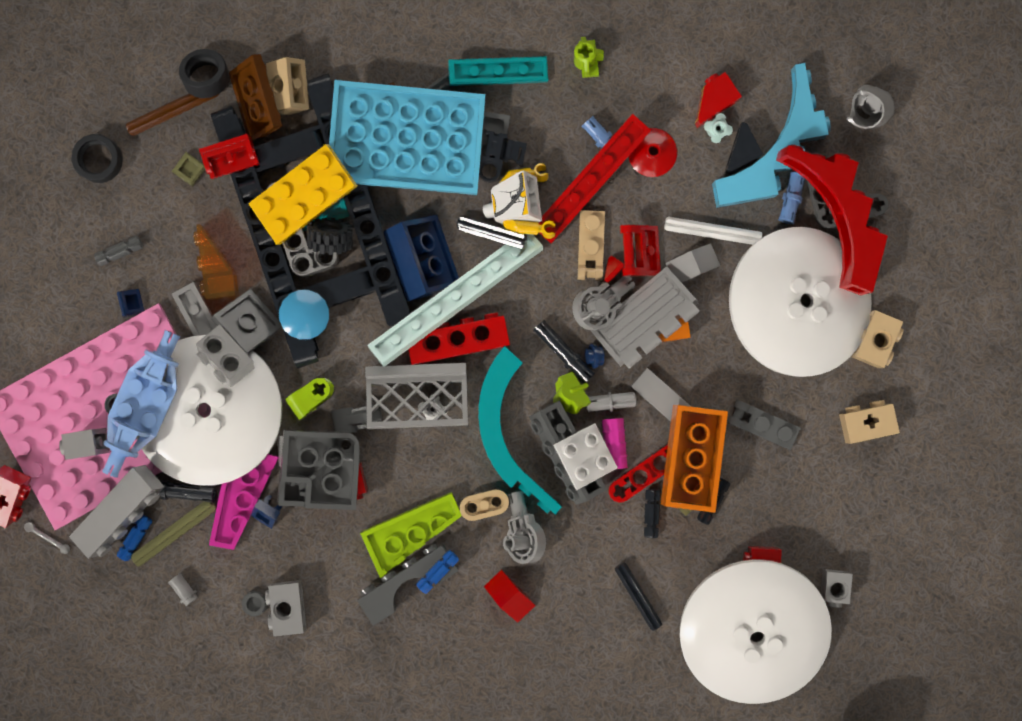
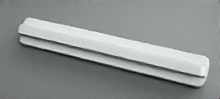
M667 217L664 225L667 231L752 245L762 238V232L674 217Z

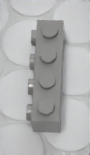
M146 465L133 467L69 536L70 539L88 559L96 556L103 557L112 549L111 544L128 532L126 528L143 516L144 513L142 511L146 506L152 505L159 499V493L164 488L163 484Z

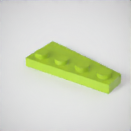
M450 492L361 531L360 534L380 578H382L389 570L399 565L406 557L421 548L427 541L438 535L462 515L453 493Z

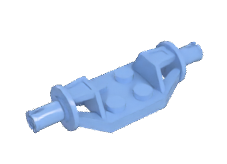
M165 330L157 350L152 352L145 349V355L128 370L108 414L107 440L103 444L110 448L111 453L102 470L103 473L108 475L114 465L110 476L118 478L125 458L129 456L137 458L139 455L137 452L157 436L177 391L176 367H178L179 363L173 361L171 355L180 339L179 335L173 334L168 343L172 332ZM167 364H168V370H167L166 378H165V380H163L164 373H165V370H166V366H167ZM137 436H140L132 449H130Z

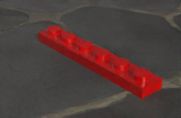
M634 114L626 120L544 213L542 221L538 222L539 225H543L546 221H552L555 224L554 228L547 227L545 229L548 233H555V237L551 239L545 238L547 241L552 243L650 133L651 130Z

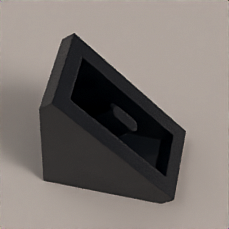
M742 122L738 127L724 172L726 174H730L764 155L748 124Z

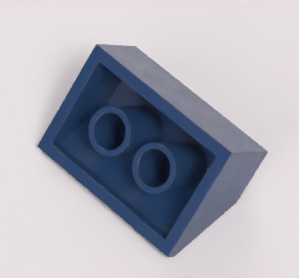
M437 215L403 221L383 231L407 302L441 292L459 279Z

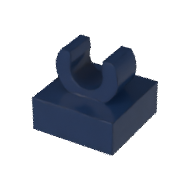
M268 495L264 501L258 500L251 516L272 529L279 518L282 506L271 507L268 503L272 496Z

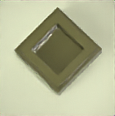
M185 152L171 172L193 187L205 171L203 163Z

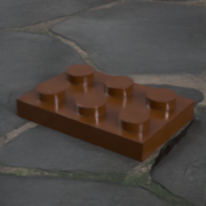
M261 54L251 55L231 70L229 76L246 133L255 143L282 127V123Z

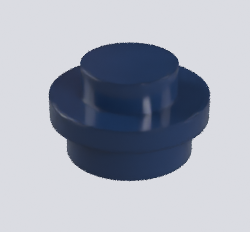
M590 344L589 348L585 350V361L592 369L604 364L603 347L596 344Z

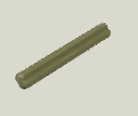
M202 502L133 553L131 558L134 564L138 567L142 566L215 512L217 509L215 503Z

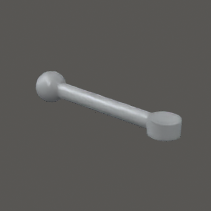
M32 522L24 525L26 532H34L58 547L61 553L67 554L70 551L69 545L59 543L35 528Z

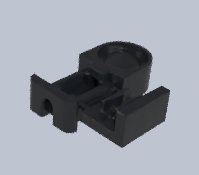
M493 131L485 133L489 138L485 156L480 158L479 177L482 181L486 183L496 182L501 175L503 160H505L504 162H508V159L514 160L516 164L523 167L527 143L510 139L508 142H505L504 140H508V137L503 133L495 134ZM520 148H522V149H521V152H520V157H519V160H518L519 150H520ZM488 164L494 165L497 169V174L493 178L485 177L482 173L484 166Z

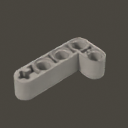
M303 228L283 242L293 272L301 277H309L332 269L339 262V254L334 252L333 260L330 263H322L320 251L314 252L313 249L310 250L308 248L307 237ZM293 236L301 237V244L297 248H291L290 239ZM308 259L309 268L304 272H300L298 270L299 261Z

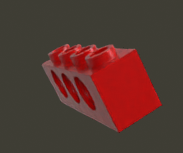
M498 312L484 315V320L475 321L474 317L459 320L460 324L450 326V322L443 323L408 349L411 365L510 346L504 316H499ZM484 326L488 328L489 337L487 339L478 340L476 338L475 331L478 327ZM456 331H460L465 335V340L461 345H454L451 342V335ZM431 336H436L440 339V346L436 350H430L427 347V340Z

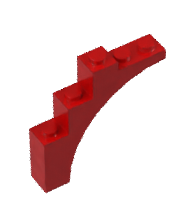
M789 145L778 151L776 161L792 168L808 180L822 196L832 213L842 247V273L839 288L860 296L872 293L888 235L880 233V230L876 227L866 226L873 199L865 196V193L860 190H852L859 162L850 159L849 155L837 153L826 159L823 155L805 152L802 147L797 145Z

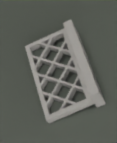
M466 363L365 367L367 429L468 425ZM462 382V391L455 398L445 390L450 383ZM433 383L438 390L429 399L420 389L425 384ZM402 384H408L413 389L405 399L395 392ZM383 385L388 392L378 400L372 395V386ZM442 392L452 400L443 410L433 402ZM417 393L427 401L418 411L408 403ZM391 394L401 401L393 412L383 405ZM372 400L376 402V404L373 407ZM456 404L462 409L463 419H451L446 412ZM429 405L439 412L433 420H426L421 415ZM404 406L414 413L408 421H401L396 416ZM379 407L389 414L383 422H372V414Z

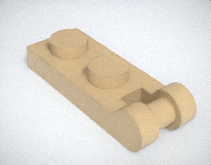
M580 211L577 280H585V278H595L596 281L603 280L605 211ZM586 261H595V268H586Z

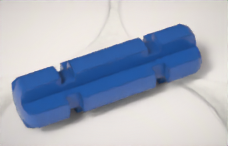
M143 515L135 522L136 526L132 527L123 542L124 546L120 547L117 552L118 558L126 562L131 559V555L134 553L132 551L137 549L146 534L145 530L150 527L152 519Z
M448 550L442 556L443 560L439 559L425 574L426 577H422L416 585L420 591L427 594L433 588L432 584H437L450 570L449 567H453L459 561L454 552Z

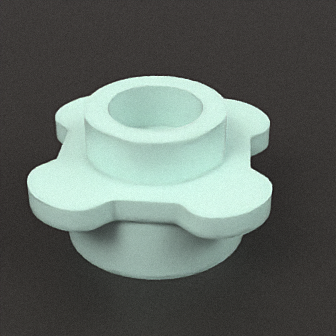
M722 113L717 114L715 118L706 121L704 124V129L711 136L713 143H719L721 138L731 135L733 132L732 126L727 124L726 116Z

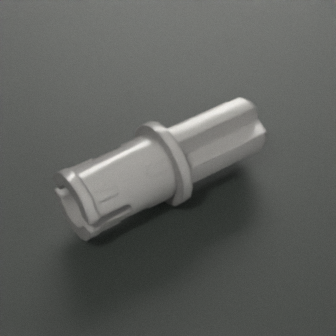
M608 392V395L588 396L591 404L587 408L588 412L609 409L610 412H613V409L635 407L636 395L634 392L619 394Z

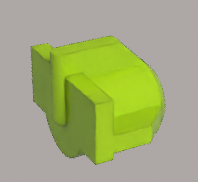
M581 37L574 49V64L582 71V78L598 77V61H603L604 51L596 48L595 40H586V37Z
M573 372L558 378V381L555 383L556 394L553 402L560 401L565 412L577 414L581 408L591 404L590 399L585 393L588 388L587 383L580 385Z

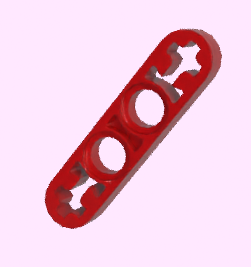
M668 444L613 481L608 488L610 498L618 503L625 502L663 476L665 468L662 470L656 469L653 461L657 456H664L666 458L667 453H665V450H667ZM637 470H643L647 474V479L642 484H637L633 480V474ZM626 477L636 487L634 491H631L630 487L624 490L625 496L622 498L619 495H613L616 491L614 488L616 485L623 487L627 484L624 481Z

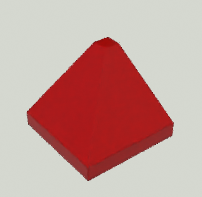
M612 255L608 258L603 279L604 283H609L624 267V264Z

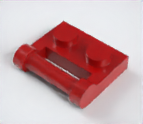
M621 225L620 234H623L625 268H622L623 276H656L661 272L658 226ZM633 234L635 236L636 267L634 263Z

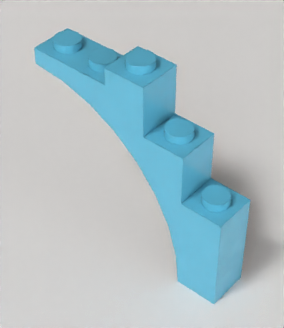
M805 63L796 64L791 69V107L785 126L776 143L764 157L751 167L735 175L715 180L712 183L716 208L776 197L778 191L781 190L779 176H775V172L792 169L776 161L778 151L789 145L800 146L802 142L824 139L829 135L828 131L831 129L829 117H825L824 110L814 112V109H816L815 95L811 94L809 87L812 83L810 70H806Z

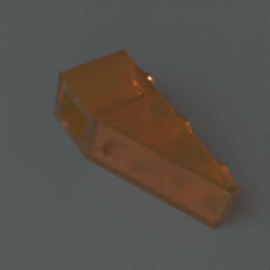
M197 224V231L194 232V242L196 246H199L200 256H197V266L203 275V281H200L202 296L205 295V299L210 301L239 297L237 272L206 228Z

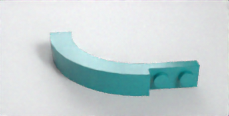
M504 346L491 364L481 389L479 427L482 442L493 467L511 488L519 481L521 483L519 488L528 497L533 494L540 500L537 505L547 514L550 511L556 514L562 506L517 465L509 453L503 438L500 422L503 396L512 376L523 364L521 360Z

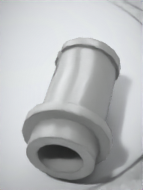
M181 573L168 582L181 599V604L184 603L185 606H188L198 598L196 595L197 591H193Z

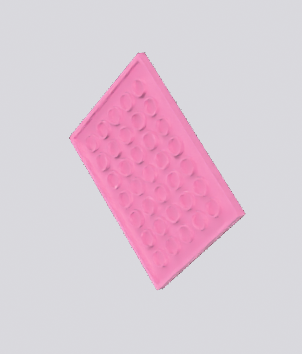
M159 303L0 390V431L23 473L32 477L29 484L54 530H58L94 510L133 467L146 465L155 476L162 472L148 459L142 449L137 452L139 454L137 458L130 456L125 458L118 478L110 476L114 465L108 475L102 472L110 453L65 460V456L61 454L59 442L62 440L61 434L106 428L107 431L108 413L105 410L104 404L106 398L109 395L118 394L128 370L145 355V349L152 352L157 350L165 330L172 332L168 343L172 335L176 334ZM202 403L198 408L199 415L204 418L208 417L211 413V407L207 403ZM135 440V441L133 442V444H132V446L130 447V449H132V447L134 446V444L136 443L137 440Z

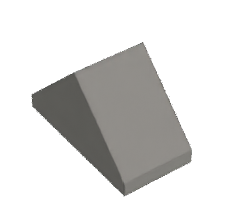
M711 243L665 263L681 283L721 266Z

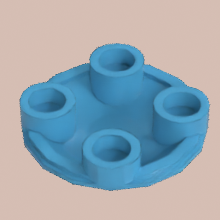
M298 290L289 294L283 300L279 309V321L283 329L290 336L300 340L312 339L326 329L329 321V308L325 300L318 293L310 290Z

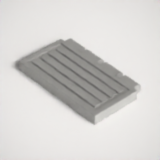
M665 267L621 303L622 306L616 310L615 318L609 326L591 332L620 367L625 364L630 369L642 359V356L638 353L639 351L643 350L647 355L662 343L658 337L660 334L667 339L682 326L678 321L680 318L688 322L700 311L696 307L698 301L670 269Z

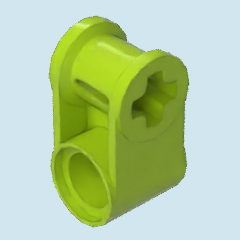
M316 378L292 393L285 401L297 418L302 420L307 416L306 414L316 410L319 405L333 395V383L326 378ZM317 384H319V385H324V384H325V386H326V388H324V393H325V394H323V393L317 394L316 391L319 389L318 386H317Z

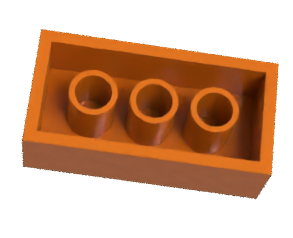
M673 405L661 505L716 512L728 411Z

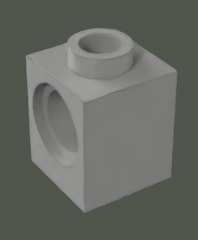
M823 569L820 594L824 601L827 602V606L842 607V603L850 604L852 573ZM839 582L841 585L840 592L832 595L830 591L831 586Z

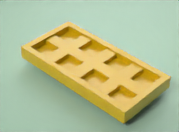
M325 144L248 204L276 245H280L358 185L331 146Z

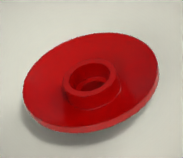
M649 128L651 130L650 133L628 158L632 167L641 175L658 177L666 174L675 164L677 147L675 141L667 132L657 128ZM655 147L658 150V154L651 155L649 148Z

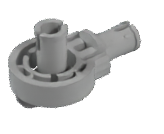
M623 276L609 288H607L609 286L608 283H603L598 287H590L579 292L573 301L572 307L577 323L584 329L591 331L609 326L615 318L616 310L622 306L621 302H616L620 301L624 294L635 287L634 281L628 284L632 278L630 276ZM601 321L603 322V323L600 324V325H594V324H592V323H598V322H601Z
M513 492L508 494L512 516L508 520L509 530L507 536L503 539V546L517 563H534L540 560L545 552L546 537L541 526L536 523L534 514L527 512L524 492Z

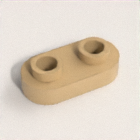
M499 489L469 495L462 500L460 513L469 521L499 515L507 510L509 498L504 491ZM494 497H499L501 499V504L499 506H494L492 504V499ZM470 503H475L477 505V510L475 512H470L468 510V505Z

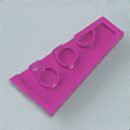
M268 454L249 473L221 485L209 542L210 546L235 549L279 456Z

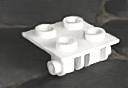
M595 423L554 444L576 490L617 469Z

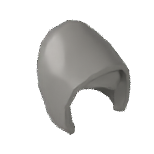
M863 84L853 96L850 117H847L846 120L854 126L864 129L884 126L894 114L895 105L893 97L883 89ZM860 105L862 110L869 114L870 117L864 119L859 116L856 110L857 106Z

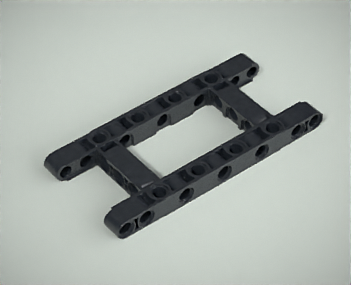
M329 73L307 80L310 88L307 90L319 125L255 146L260 164L249 167L244 172L230 173L278 316L283 300L289 294L298 291V289L295 287L291 276L292 269L283 243L276 245L261 221L253 218V210L248 203L263 193L259 182L262 172L276 167L284 168L285 164L300 159L306 160L325 144H329L334 86ZM233 106L211 113L219 142L246 134L241 119L237 117ZM357 184L358 186L345 195L344 199L367 267L300 290H310L318 293L325 300L328 308L376 292L387 325L392 328L411 314L368 186ZM367 222H372L375 225L374 231L371 234H364L362 232V227ZM273 254H278L280 257L278 265L271 267L268 261L269 257ZM389 269L391 272L389 280L380 281L378 279L379 271ZM283 329L297 369L319 362L317 353L319 349L315 337L300 340L290 336Z

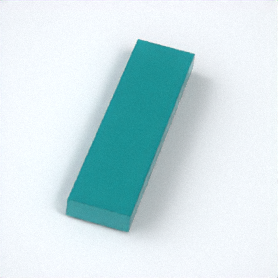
M547 56L448 60L449 86L548 82Z

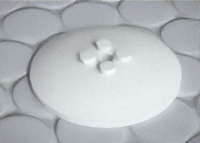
M785 228L772 232L755 242L739 261L729 290L730 316L734 330L742 345L751 356L765 367L788 376H815L829 372L843 364L861 344L864 329H867L870 322L871 293L860 296L839 288L842 273V247L840 240L826 232L813 228ZM803 294L810 297L811 303L808 308L801 304V296Z
M206 335L192 336L179 340L171 355L172 360L179 363L178 367H176L177 391L157 436L145 445L142 450L157 468L174 479L194 485L223 484L238 479L252 471L265 459L272 449L279 434L282 421L281 393L271 369L254 351L247 354L253 360L254 369L233 387H230L227 382L222 384L213 374L215 369L210 364L204 365L196 355L198 353L196 343ZM212 345L209 351L216 353L222 347L220 345ZM229 363L225 369L234 371L237 369L238 364ZM167 364V366H166V370H165V373H164L163 380H165V378H166V374H167V370H168V364ZM202 403H207L211 407V413L206 418L201 417L198 413V408Z
M745 560L718 569L695 588L687 600L681 616L680 643L688 667L697 680L707 689L723 698L739 703H768L797 692L817 674L830 648L831 619L820 592L799 571L774 561ZM755 632L764 634L763 639L759 642L751 641L750 637Z

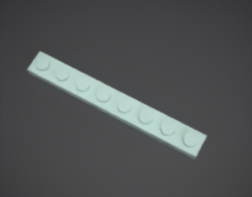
M526 234L527 243L522 249L505 244L368 344L370 351L385 367L543 250V245L532 234Z

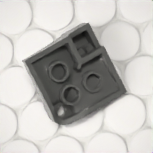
M284 430L278 485V505L303 506L315 509L356 510L360 448L358 439L350 432ZM349 440V447L346 449L342 448L341 442Z

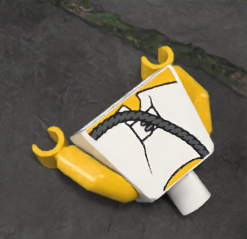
M539 163L534 167V170L523 168L508 171L499 184L492 187V202L483 206L485 217L487 219L494 218L496 222L503 224L506 229L520 234L537 235L540 232L547 239L555 237V233L545 231L547 227H555L552 221H546L543 225L538 223L542 221L537 181L545 182L549 178L548 173L539 174L538 172L545 171L546 165Z

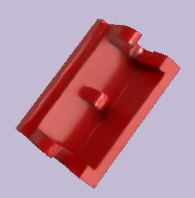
M248 134L199 149L205 170L211 179L260 164L252 138Z

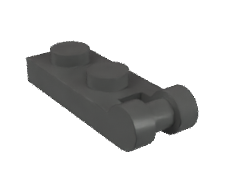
M736 400L734 404L735 411L732 416H729L727 423L783 448L792 449L801 427ZM745 412L751 414L747 423L741 420Z

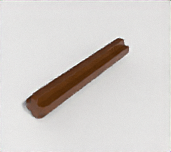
M189 93L126 123L127 131L131 136H135L218 95L210 98H198Z

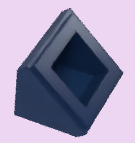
M139 289L117 292L123 318L144 312Z

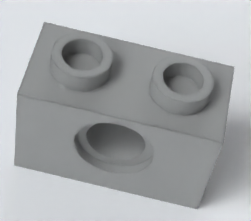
M106 428L61 434L62 440L59 442L61 454L65 456V460L110 453L109 448L103 444L107 440Z
M302 580L270 584L268 586L269 590L265 591L266 604L270 605L271 615H268L269 630H273V636L304 633L307 627ZM281 602H286L291 606L290 614H284L280 611L279 605Z

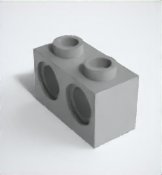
M220 324L196 343L198 349L197 357L204 365L210 364L215 369L213 374L222 384L227 382L230 387H233L254 369L253 360ZM212 345H220L222 347L216 353L209 351ZM229 363L238 364L237 369L234 371H228L225 367Z

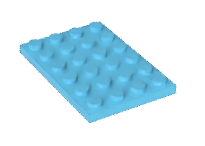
M335 80L329 145L356 184L477 195L485 94Z

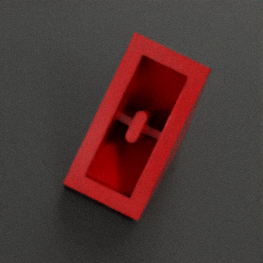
M502 569L484 585V588L497 605L517 623L536 606Z

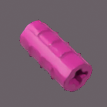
M624 418L603 419V440L617 469L628 468Z

